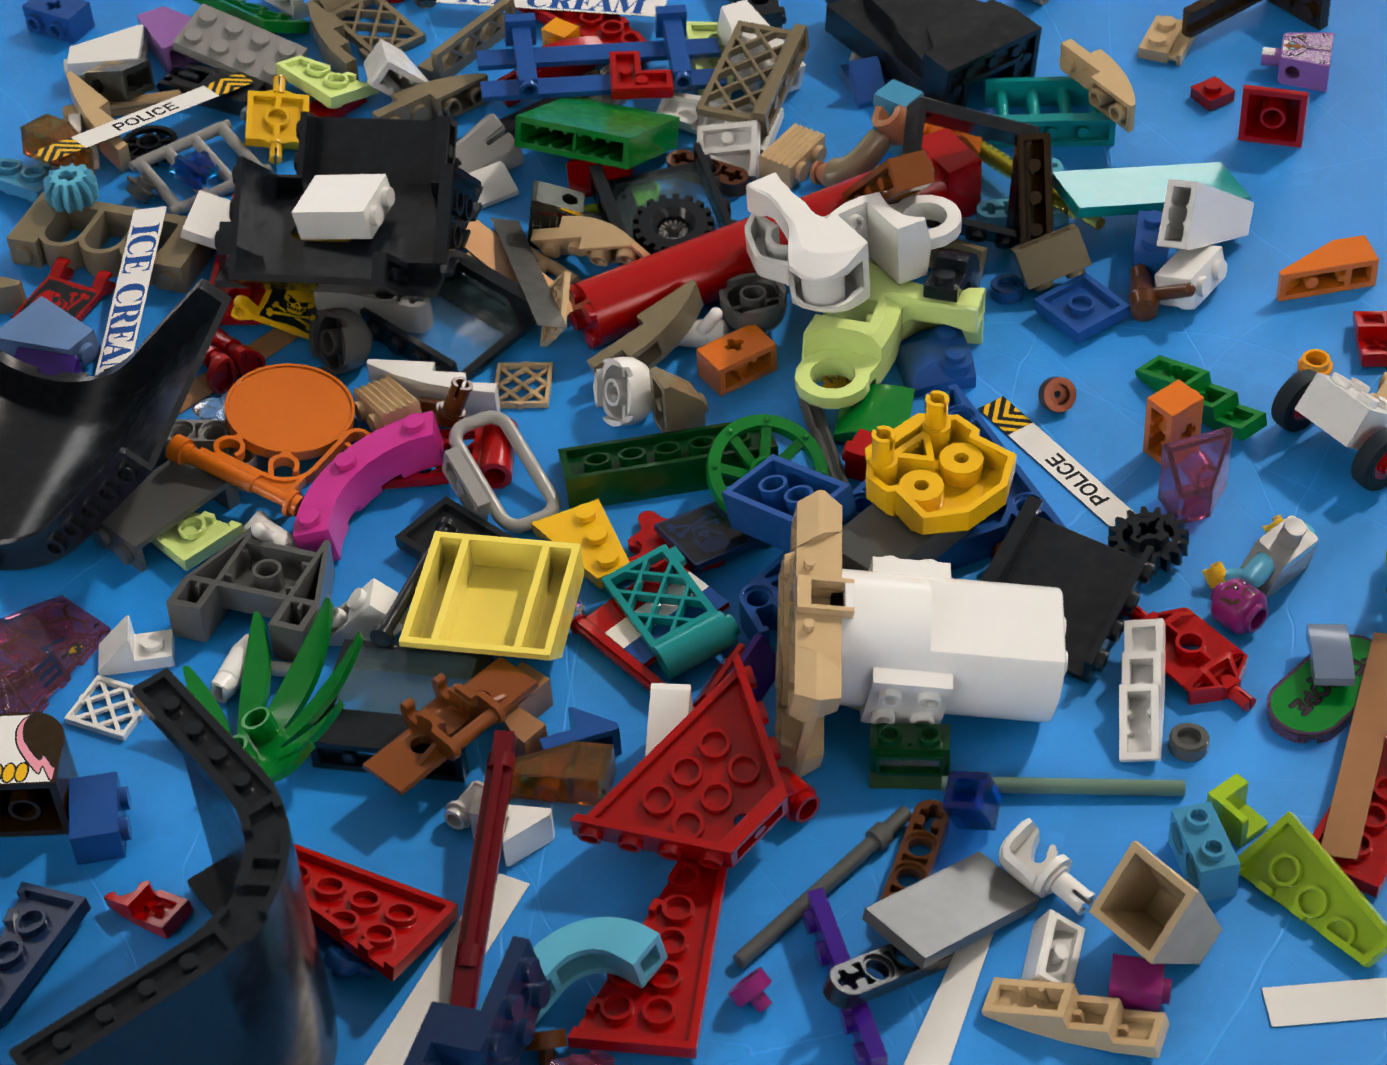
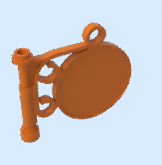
M292 363L273 364L245 374L229 389L225 399L224 417L226 427L231 435H225L216 439L213 444V452L204 447L198 449L194 445L193 440L181 434H176L170 440L165 456L167 460L178 465H192L242 490L255 493L282 506L281 511L284 516L296 517L304 498L300 491L314 481L343 449L346 450L350 447L352 441H359L370 434V432L362 428L353 429L355 403L348 388L338 378L324 370L308 365ZM225 448H234L238 451L235 452L234 457H232L222 452L221 450ZM245 449L262 457L269 458L268 473L243 462L245 459ZM322 456L312 468L300 474L299 461ZM280 466L290 467L292 469V477L274 476V469Z

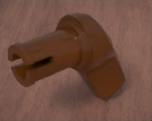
M454 377L445 400L427 397L416 398L420 401L422 413L433 410L438 427L452 428L455 423L467 417L464 407L474 387L471 381L468 380L463 388L462 385L465 378Z

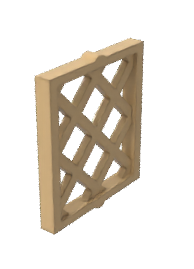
M564 271L549 286L566 326L571 272ZM542 326L540 346L547 348L566 328Z
M524 361L498 363L495 383H497L498 394L499 389L504 392L503 395L499 396L500 409L549 408L554 370L553 362ZM507 370H518V371L515 372V373H513V374H511V373H510L509 371H507ZM531 370H542V371H540V372H538L537 374H535V373H534L533 371H531ZM526 373L530 378L524 382L517 378ZM504 374L507 378L501 381V375ZM545 374H547V381L541 378ZM511 381L515 382L517 386L511 390L504 386ZM534 381H537L541 384V386H539L536 389H532L528 385L533 383ZM521 389L526 390L528 394L521 398L515 394ZM543 390H545V397L539 394ZM534 396V397L537 398L539 401H527V400H529L530 398H532V397ZM508 397H511V398H513L515 401H503V400L507 399Z

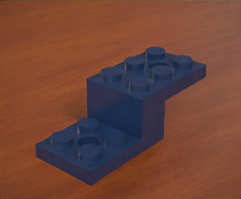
M516 936L512 937L481 1010L432 1001L403 1065H519V1060L525 1046L530 1045L533 1040L535 1022L540 1010L547 1006L551 993L550 984L546 980L530 940Z

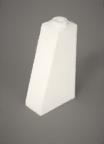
M747 0L721 6L716 31L725 49L738 20L770 25ZM743 32L740 39L744 43L757 36ZM776 38L768 43L771 48H774L785 41ZM760 45L748 51L753 57L766 50L763 45ZM741 53L731 57L730 62L733 65L745 60L746 57ZM770 58L759 63L758 66L761 70L773 66L774 61ZM803 61L789 92L801 88L806 64ZM752 66L738 72L741 78L756 73ZM760 80L747 87L752 93L763 88L764 84Z
M1169 179L1156 246L1193 250L1247 236L1249 234L1254 202L1200 182Z

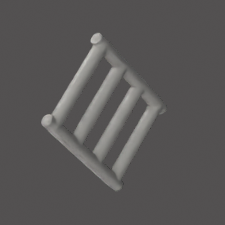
M228 119L146 153L128 163L129 168L133 172L139 171L142 176L155 185L153 189L169 206V213L176 215L190 212L199 190L219 197L230 194L235 190L232 172L205 141L220 135L238 156H244L273 171L268 163L263 165L231 130L232 125ZM193 147L223 180V183L208 189L178 153ZM166 159L196 195L180 201L152 169L151 165Z

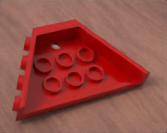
M740 654L733 659L734 670L587 815L576 813L570 819L573 835L589 844H600L602 841L614 843L619 848L628 852L638 853L642 849L657 852L660 857L671 861H680L682 858L696 860L701 866L710 869H721L722 866L733 868L788 812V796L793 795L791 781L787 771L779 772L776 760L781 759L779 746L774 735L767 736L764 727L765 724L769 723L767 711L762 700L755 701L752 692L753 689L757 688L755 676L751 665L743 666ZM743 816L744 818L735 825V820Z

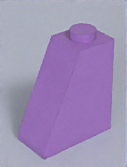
M165 6L136 15L138 24L144 25L150 51L167 73H170L174 67L185 68L190 62H200L173 50L174 39L192 17Z

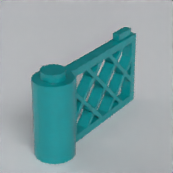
M663 544L601 578L604 588L654 654L664 674L669 680H673L738 643L736 636L741 632L733 616L730 613L724 615L720 610L717 611L683 566L687 564V561L678 548L674 546L669 549L666 544ZM663 559L668 563L665 573L649 571L652 565ZM626 579L636 580L633 591L617 589L615 585ZM645 581L661 583L658 593L641 592ZM669 585H685L683 596L666 594ZM637 601L653 603L650 614L634 612ZM662 604L678 606L675 616L658 614ZM687 607L703 608L705 613L695 618L684 617ZM654 625L671 626L668 633L657 639H654L651 635Z

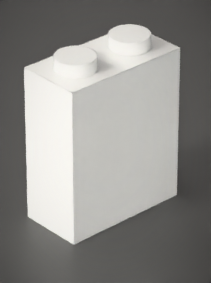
M386 174L315 175L291 213L301 240L372 239L380 225H382L388 211L394 205L395 193L389 185Z

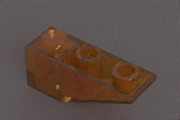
M46 113L20 127L23 154L47 163L33 153V151L79 133L70 122ZM90 147L47 163L58 168L60 165L65 167L71 163L75 166L85 164L86 168L92 169L95 175L93 151Z
M573 741L517 757L510 799L517 798L548 803L560 802L596 806L612 790L616 774L614 746L611 744Z

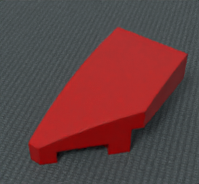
M149 880L138 883L139 887L134 892L119 896L114 891L104 897L107 905L115 912L145 930L169 939L194 912L189 899L163 890L154 891Z

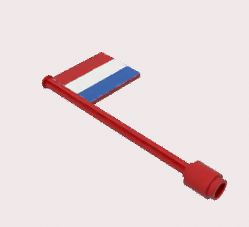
M665 560L650 572L665 573L668 566L667 561ZM684 567L717 611L723 612L730 607L728 600ZM645 581L641 592L658 593L661 583ZM636 582L627 587L625 590L633 591ZM670 584L666 594L683 596L686 586ZM613 598L590 615L580 614L572 620L570 628L574 634L581 635L649 692L651 683L667 684L647 668L657 660ZM637 601L634 612L650 614L653 603ZM662 604L658 615L675 616L678 606ZM687 607L684 617L695 618L705 613L703 608ZM654 625L651 635L654 639H657L668 633L671 626ZM786 766L779 767L780 773L787 771L793 788V795L788 796V812L784 817L790 821L805 823L817 812L820 799L816 796L815 789Z

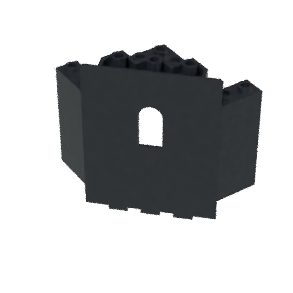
M301 111V121H298L296 125V135L299 140L298 152L294 155L296 175L277 174L244 156H237V165L232 170V181L235 185L234 198L231 199L229 207L231 222L220 221L219 230L216 231L214 239L221 268L215 280V287L437 297L445 277H452L457 267L459 258L454 257L457 249H464L471 234L470 229H466L468 223L476 222L482 208V202H478L484 188L481 186V181L455 165L458 122L449 116H436V121L315 117L309 112ZM315 175H387L389 185L395 193V202L372 239L327 242L303 241L292 237L297 227L291 212Z

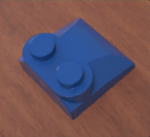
M943 324L935 327L930 332L928 339L899 346L895 362L904 387L915 389L914 397L924 396L925 393L934 390L947 392V387L956 383L960 389L976 387L973 356L961 329Z

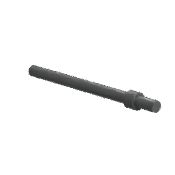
M901 806L883 823L877 822L865 833V839L736 952L733 955L735 963L744 969L802 917V910L808 909L807 891L824 888L827 895L876 850L882 851L894 840V834L910 821L912 815L910 810L905 806Z

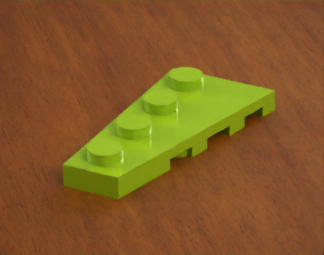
M1288 811L1238 856L1241 863L1239 875H1242L1253 883L1255 887L1287 908L1296 917L1320 932L1322 936L1363 966L1370 968L1387 954V922L1294 813Z

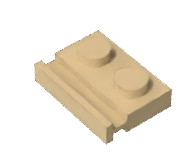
M1156 15L1138 47V58L1168 63L1171 60L1176 61L1177 66H1181L1196 36L1189 38L1182 34L1183 20L1175 19L1172 16Z

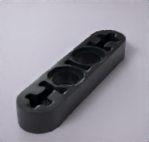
M890 943L833 967L822 987L823 994L831 1004L839 1008H854L944 970L949 965L955 952L921 969L913 961L911 962L915 967H908L902 964L896 956L909 958ZM866 968L879 971L885 979L880 980L871 976ZM855 981L854 986L851 988L850 985Z

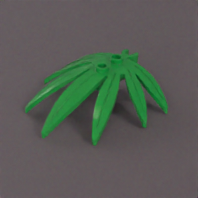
M329 597L325 598L269 708H267L272 672L270 644L262 616L257 611L253 612L241 682L237 735L232 736L225 714L203 681L189 666H183L187 689L259 764L273 783L289 776L302 765L315 749L314 743L329 729L344 707L342 700L339 699L334 708L320 722L313 726L342 689L355 664L364 640L360 631H358L336 669L307 704L321 674L329 646L333 620V604Z

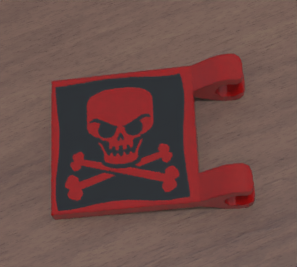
M58 257L54 261L47 278L11 318L43 296L79 321H82L104 295L111 294L115 290L116 283L109 280L112 277V273L105 270H100L96 274L91 288L68 281L74 276V270L67 267L71 261L64 257Z

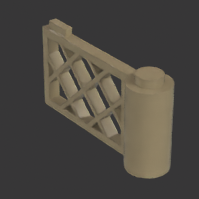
M313 0L344 25L345 37L359 48V55L365 60L380 39L401 49L403 52L426 42L425 34L386 0ZM372 4L379 7L378 10L364 9ZM344 17H355L354 22L342 21L341 19ZM361 18L376 19L375 23L360 22ZM381 19L394 20L396 22L395 25L380 24ZM357 31L372 32L371 36L358 35ZM381 32L393 34L392 38L377 37V33ZM398 34H408L412 36L408 39L397 38Z

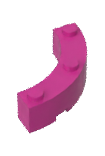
M433 410L424 413H413L404 419L379 428L335 457L312 483L298 509L293 531V538L297 548L317 552L324 540H330L333 561L341 560L343 542L350 528L348 521L354 512L361 511L382 492V485L400 474L404 479L417 472L443 465V438Z

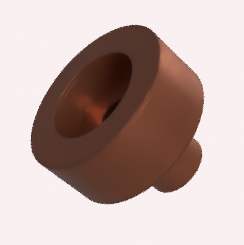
M1050 377L1039 388V401L1049 411H1067L1076 400L1075 386L1067 378Z

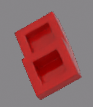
M1353 311L1354 335L1361 367H1387V311Z

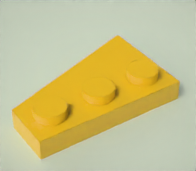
M599 499L531 523L533 533L540 539L545 538L547 541L581 544L584 576L599 589L604 588L601 578L630 563Z

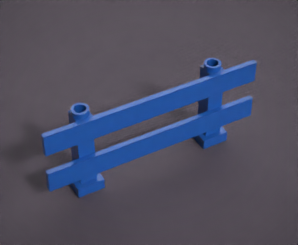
M686 5L655 6L656 38H663L664 40L533 48V45H536L535 13L504 14L506 46H513V49L476 51L478 71L516 69L517 79L480 81L482 102L611 95L610 74L538 78L536 68L609 64V52L640 51V62L668 60L669 69L672 70L674 91L705 89L715 68L692 70L690 59L721 57L718 37L685 39L687 24ZM727 77L719 81L722 87L728 85Z

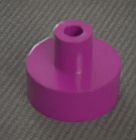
M759 967L729 990L728 995L737 1007H741L750 1001L758 1013H760L772 1004V1001L763 991L770 985L772 980L763 968Z

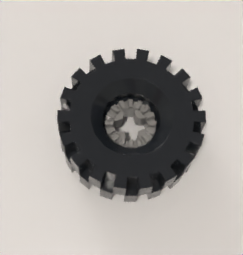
M672 193V198L666 199L664 194L658 196L659 201L657 202L652 198L647 200V208L641 205L637 209L638 215L634 214L632 224L633 240L651 255L713 231L714 217L711 216L709 207L704 208V203L699 199L693 203L692 196L686 195L684 199H680L679 194Z

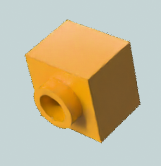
M554 18L541 28L543 46L560 40L580 37L579 26L559 18Z

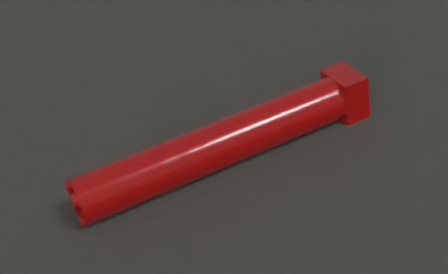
M947 128L923 136L921 150L925 149L927 158L933 163L935 183L917 195L945 197L956 204L963 218L976 214L977 205L981 202L982 160ZM871 171L800 197V199L815 214L821 217L827 216L844 204L842 193ZM764 216V217H766L767 219H769L770 221H772V222H774L775 224H777L774 219H772V218H770V217H768V216ZM748 218L570 285L569 301L573 311L569 312V320L575 331H582L590 349H595L618 340L640 326L637 319L638 314L692 279L697 284L704 306L720 300L719 291L721 288L724 290L727 287L726 282L730 278L756 272L746 248L745 224ZM779 227L780 244L788 245V240Z

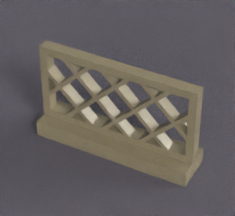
M738 20L696 107L697 115L731 122L758 120L761 125V135L768 136L809 49L807 25L795 23L792 30ZM743 32L757 36L744 43L740 39ZM776 38L785 40L783 44L771 48L768 43ZM763 45L766 51L752 57L748 50ZM743 53L746 59L732 65L730 58ZM772 58L774 65L761 70L758 64ZM752 66L756 73L741 78L738 72ZM733 75L736 80L735 82L723 87L720 85L719 81ZM761 80L764 84L763 88L751 93L747 86ZM742 89L745 95L731 101L727 96L729 93ZM720 97L726 103L718 107L708 106L710 101ZM748 103H751L754 107L751 114L738 112L736 109Z

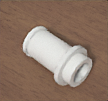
M472 781L456 801L452 800L446 805L444 818L452 828L462 830L471 826L469 812L472 801L481 802L484 783Z

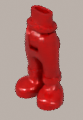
M218 327L202 362L208 368L206 376L207 385L218 395L228 393L229 389L236 382V371L241 376H244L255 369L266 366L265 358L258 350L242 345L238 339L231 337L220 327Z

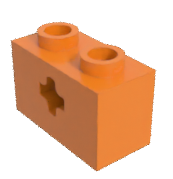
M746 325L696 349L698 375L720 397L777 370L776 343L757 325Z
M1179 379L1149 396L1146 405L1143 452L1167 470L1198 452L1204 397Z

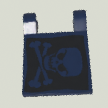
M716 501L654 524V531L671 548L676 546L685 557L687 564L694 571L755 547L762 549L772 547L768 543L731 528L728 515L718 506Z

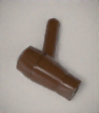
M1144 264L1135 265L1130 269L1128 304L1130 305L1132 317L1137 321L1147 322L1154 319L1158 314L1159 300L1191 297L1196 292L1195 286L1191 283L1155 287L1154 280Z

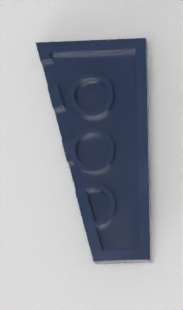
M21 882L16 892L19 900L15 908L8 909L3 920L5 929L0 937V1030L90 911L91 907L86 897Z

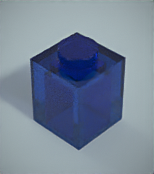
M949 771L942 808L957 829L996 830L1002 792L988 772Z

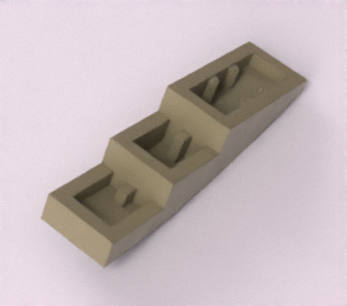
M313 0L308 1L307 6L315 44L327 65H330L332 72L343 74L348 71L357 74V80L359 81L356 59L351 54L350 42L345 37L344 25Z

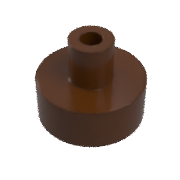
M565 1028L535 1032L530 1045L525 1046L524 1052L537 1050L539 1065H557L555 1048L567 1046Z

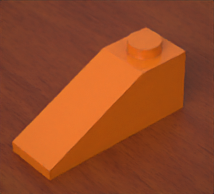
M1365 235L1332 240L1279 271L1276 298L1280 302L1375 286L1379 258Z

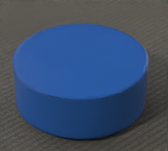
M1001 274L992 279L990 283V296L994 301L1001 304H1014L1023 298L1024 282L1018 276Z

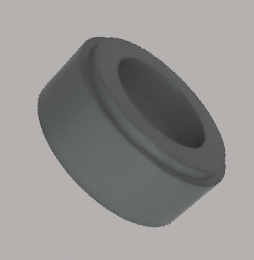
M1178 724L1170 731L1169 751L1179 760L1186 762L1198 761L1205 757L1208 752L1209 734L1198 724Z

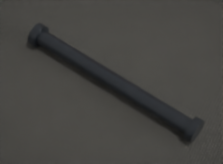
M442 517L438 520L435 530L457 533L458 525L453 519ZM431 541L380 625H376L372 629L370 639L375 645L388 647L393 641V631L413 599Z

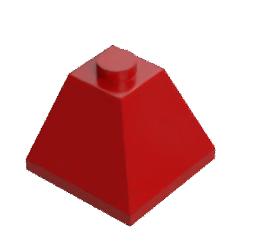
M1244 84L1238 140L1301 148L1307 123L1309 92Z

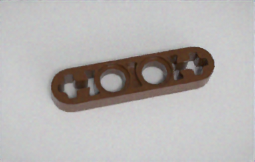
M925 800L914 808L880 900L906 888L898 883L900 878L914 876L920 881L934 873L949 832L950 812L943 802ZM930 817H935L931 825V832L926 831L925 822H928ZM924 845L930 848L931 852L924 856H916L909 850L913 846Z

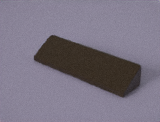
M1050 133L1017 135L1020 245L1055 231L1052 139Z

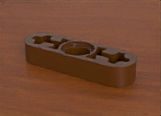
M683 149L670 152L666 157L667 168L694 162V152ZM711 158L713 176H719L722 195L728 197L745 195L746 185L749 183L748 172L743 168ZM696 175L676 178L702 188L700 180Z

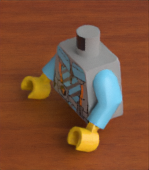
M1276 515L1272 518L1273 522L1271 524L1262 526L1266 534L1254 544L1240 568H1229L1226 571L1223 562L1218 561L1211 564L1210 568L1202 570L1203 576L1211 589H1214L1221 582L1226 583L1230 579L1241 578L1262 591L1268 599L1308 568L1319 543L1314 529L1311 525L1295 516H1288L1286 519H1283L1281 515Z

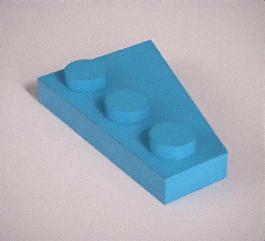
M0 158V191L34 203L40 194L44 192L43 178L49 176L50 170L56 169H52L51 163L40 162L37 166H22L20 160Z

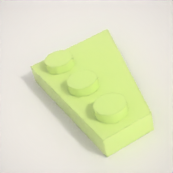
M297 56L276 63L277 75L280 77L283 75L290 84L301 89L328 108H340L344 104L379 93V90L371 87L368 81L367 83L358 81L357 74L348 71L343 74L330 71V65L303 56Z
M203 511L201 514L193 512L151 543L184 570L189 571L241 535L244 529L241 523L233 520L229 523L216 520V515L207 511Z

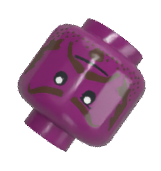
M1233 578L1226 583H1219L1213 589L1210 596L1212 601L1210 612L1214 620L1236 634L1241 635L1255 632L1267 619L1269 609L1265 594L1241 578Z

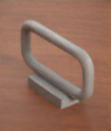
M488 410L461 419L453 425L448 439L451 449L444 452L442 471L463 507L488 521V515L491 514L494 521L502 529L514 533L532 530V522L559 512L560 499L555 488L515 423L508 415L500 411ZM488 424L499 426L543 496L546 507L541 511L520 519L510 517L465 445L463 435Z

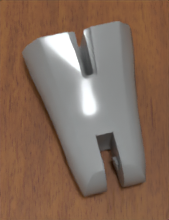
M489 113L456 142L455 165L470 173L502 161L507 170L523 165L524 156L521 148L514 146L515 139L509 133L505 134V127L494 113Z

